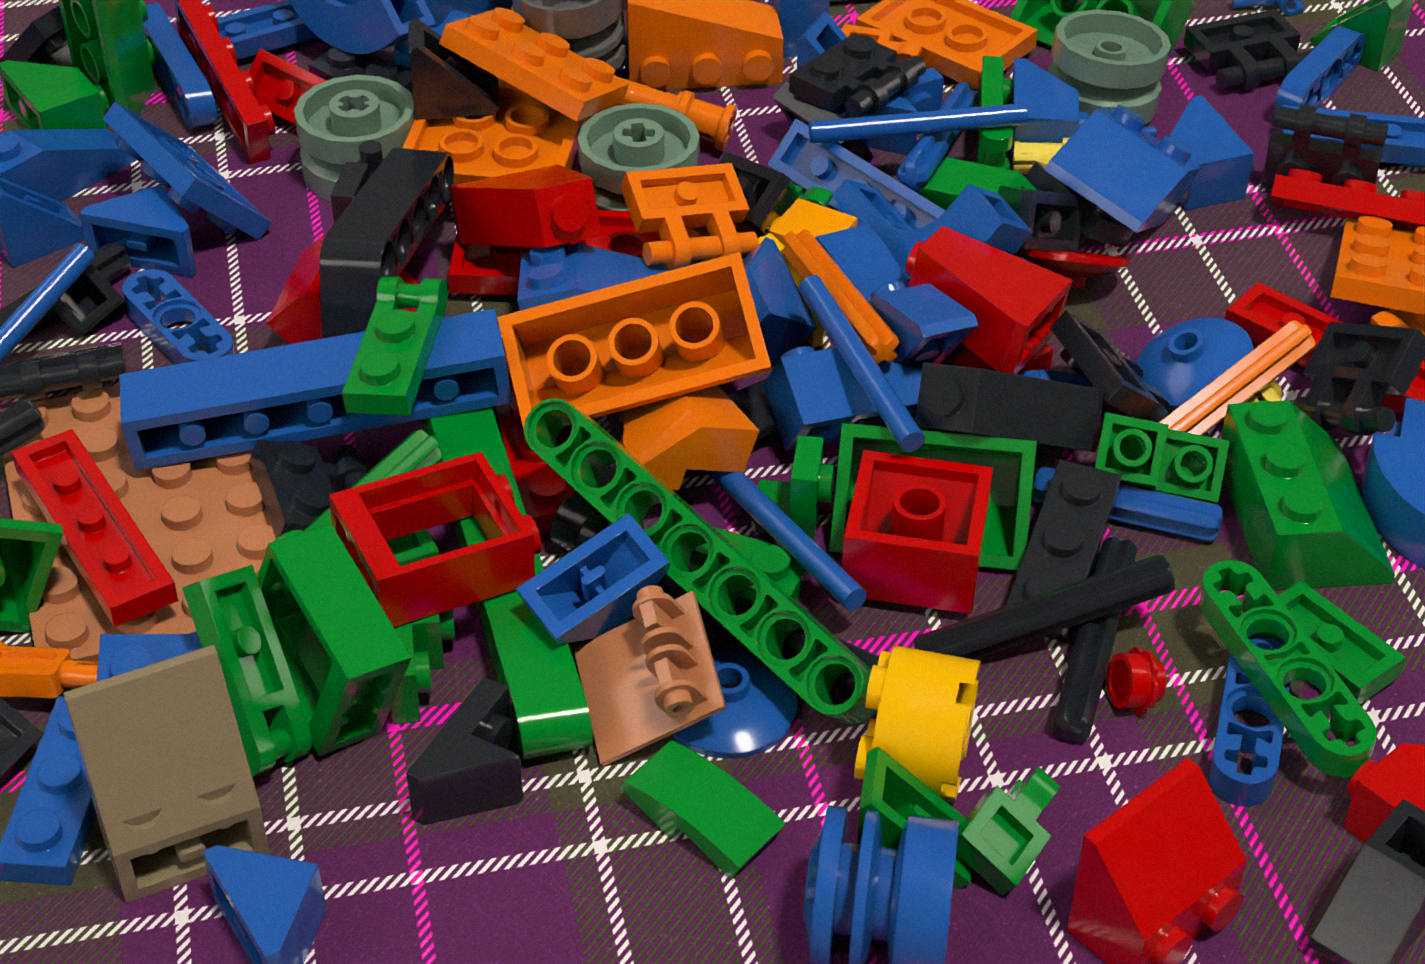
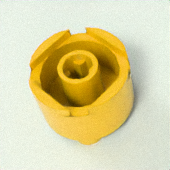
M894 645L892 652L881 651L878 665H873L865 703V708L878 710L877 718L870 719L866 735L861 736L855 762L854 778L864 779L867 752L880 747L944 801L955 804L962 777H958L960 762L963 761L964 757L966 758L979 683V680L976 679L981 661Z

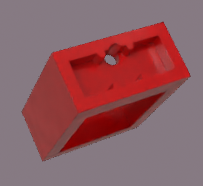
M482 452L329 494L331 524L393 627L517 590L516 588L535 576L534 555L540 554L542 549L537 525L530 515L522 516L515 505L513 491L508 479L504 474H495ZM473 515L488 538L487 541L403 566L399 565L386 542L387 540Z

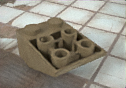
M214 645L63 692L103 840L126 903L207 876L203 851L215 845L270 854L260 803Z

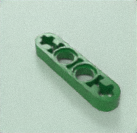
M1235 560L1219 561L1209 566L1203 574L1199 602L1200 609L1205 618L1310 763L1319 771L1329 776L1340 778L1353 777L1361 765L1372 759L1377 732L1372 719L1259 571L1247 563ZM1244 595L1243 603L1239 601L1237 596ZM1260 632L1272 633L1283 640L1285 645L1274 650L1262 649L1255 646L1248 637ZM1293 681H1306L1315 685L1322 695L1315 699H1299L1291 695L1284 685ZM1330 731L1335 736L1336 740H1328ZM1353 741L1354 746L1348 747L1346 743Z

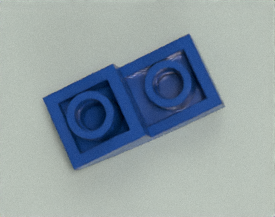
M868 224L816 236L817 241L868 302L871 300V293L882 286L903 282L905 287L908 288L909 283L898 263L880 237Z

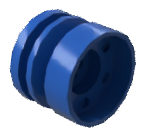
M829 805L824 825L814 846L811 848L806 880L803 924H805L810 945V964L832 963L836 936L851 937L849 964L866 963L872 940L888 943L889 964H945L959 821L909 815L904 824L897 849L882 847L879 812L867 810L861 844L846 842L848 807Z

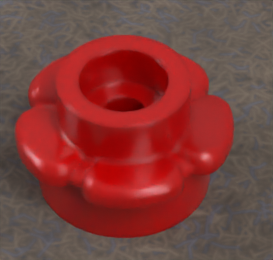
M1134 647L1128 653H1117L1111 658L1106 673V689L1109 700L1114 707L1133 709L1136 716H1142L1147 713L1148 708L1154 707L1155 703L1159 702L1165 694L1166 672L1163 665L1156 661L1151 651Z

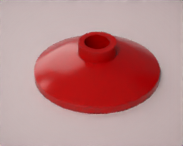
M1018 249L1015 254L1033 264L1072 279L1070 288L1085 289L1086 278L1117 272L1129 267L1130 263L1128 258L1079 251Z

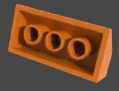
M740 252L497 317L523 429L531 409L539 402L550 398L562 399L594 419L772 371Z

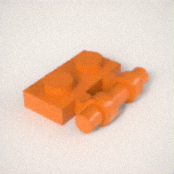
M732 163L625 173L620 188L636 232L659 231L662 240L644 243L643 259L646 265L665 264L669 269L689 266L691 261L715 259L740 252L741 256L749 255L759 245L754 231L737 233L734 224L744 222L749 206ZM707 227L710 236L689 238L686 228Z

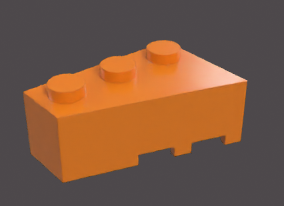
M623 0L628 66L626 68L630 81L657 90L783 83L784 39L776 6L750 0Z

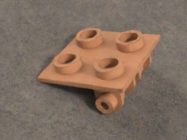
M646 586L636 594L637 600L632 606L635 619L573 648L589 709L596 748L602 766L617 761L727 709L696 595L693 591L673 599L670 595L664 593L660 586Z

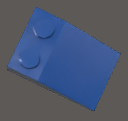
M581 243L566 246L561 244L547 248L533 247L529 253L521 254L517 301L521 311L674 269H669L665 264L646 265L643 258Z

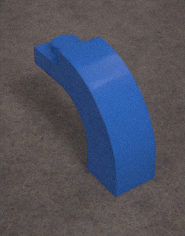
M289 0L301 20L319 38L339 50L353 54L373 53L409 41L408 24L415 17L430 28L437 24L425 0Z
M845 179L832 195L846 214L857 217V226L868 224L876 232L891 252L908 282L911 276L905 274V265L912 248L918 241L925 242L942 226L1012 255L1033 233L1000 194L971 184L964 188L939 218L918 229H912L877 188Z
M1406 398L1400 422L1395 421L1394 427L1390 431L1385 432V434L1374 432L1362 477L1361 490L1371 519L1380 535L1402 556L1424 570L1425 401Z

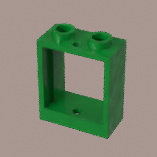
M332 524L307 532L303 530L289 531L279 536L273 542L268 543L257 579L311 732L312 745L318 756L381 733L412 656Z

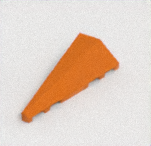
M718 385L619 412V422L623 423V436L620 444L672 490L680 489L687 469L744 472L760 431Z

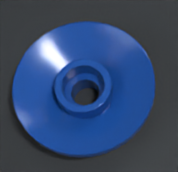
M1197 318L1173 325L1156 335L1143 348L1136 362L1143 370L1142 380L1157 388L1169 402V410H1175L1251 352L1254 347L1247 332L1239 325L1220 318Z
M736 650L712 651V657L727 709L671 736L681 745L696 753L723 759L753 756L775 746L788 734L795 722L797 715L796 692L755 654Z

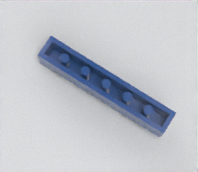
M495 308L443 317L409 416L346 413L342 391L365 331L119 374L121 426L135 470L253 450L257 440L298 442L513 403Z

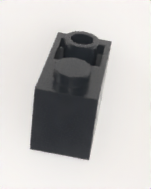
M1405 799L1397 805L1366 841L1311 937L1309 947L1336 964H1397L1425 929V811Z

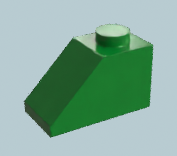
M10 60L0 63V76L7 106L26 130L107 129L106 122L102 118L110 109L108 98L101 85L98 83L93 85L79 68Z

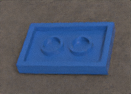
M116 101L102 118L119 135L114 143L140 162L145 160L140 168L161 185L168 188L171 185L172 187L167 195L189 212L196 214L201 207L208 211L206 217L230 235H234L240 229L258 240L272 223L190 145Z

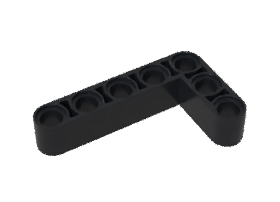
M394 147L327 232L322 243L319 262L322 339L366 331L377 302L379 279L382 276L398 277L449 202L450 192L448 186H452L454 182V160L450 152Z

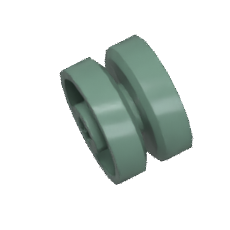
M1097 9L1075 12L1063 17L1055 28L1051 50L1053 63L1048 68V72L1079 90V112H1088L1090 116L1096 109L1111 107L1115 110L1117 105H1122L1141 116L1147 124L1152 121L1158 109L1162 91L1160 79L1166 71L1171 50L1169 37L1157 25L1135 15Z
M351 75L333 78L315 85L299 97L294 109V116L301 146L300 158L306 187L318 198L331 202L330 195L345 162L357 163L360 160L359 145L368 140L378 141L382 145L383 158L394 147L402 148L415 120L414 101L411 93L398 82L380 76Z
M633 103L613 106L595 113L582 125L577 138L578 161L582 174L592 177L597 210L629 211L620 188L626 172L698 166L700 160V135L695 123L682 112L663 105Z

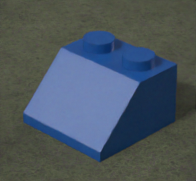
M1117 105L1115 110L1111 107L1096 109L1050 159L1044 170L1138 233L1166 222L1201 167L1189 160L1192 152L1182 143L1166 135L1161 140L1157 139L1143 129L1146 121L1141 116L1122 105Z

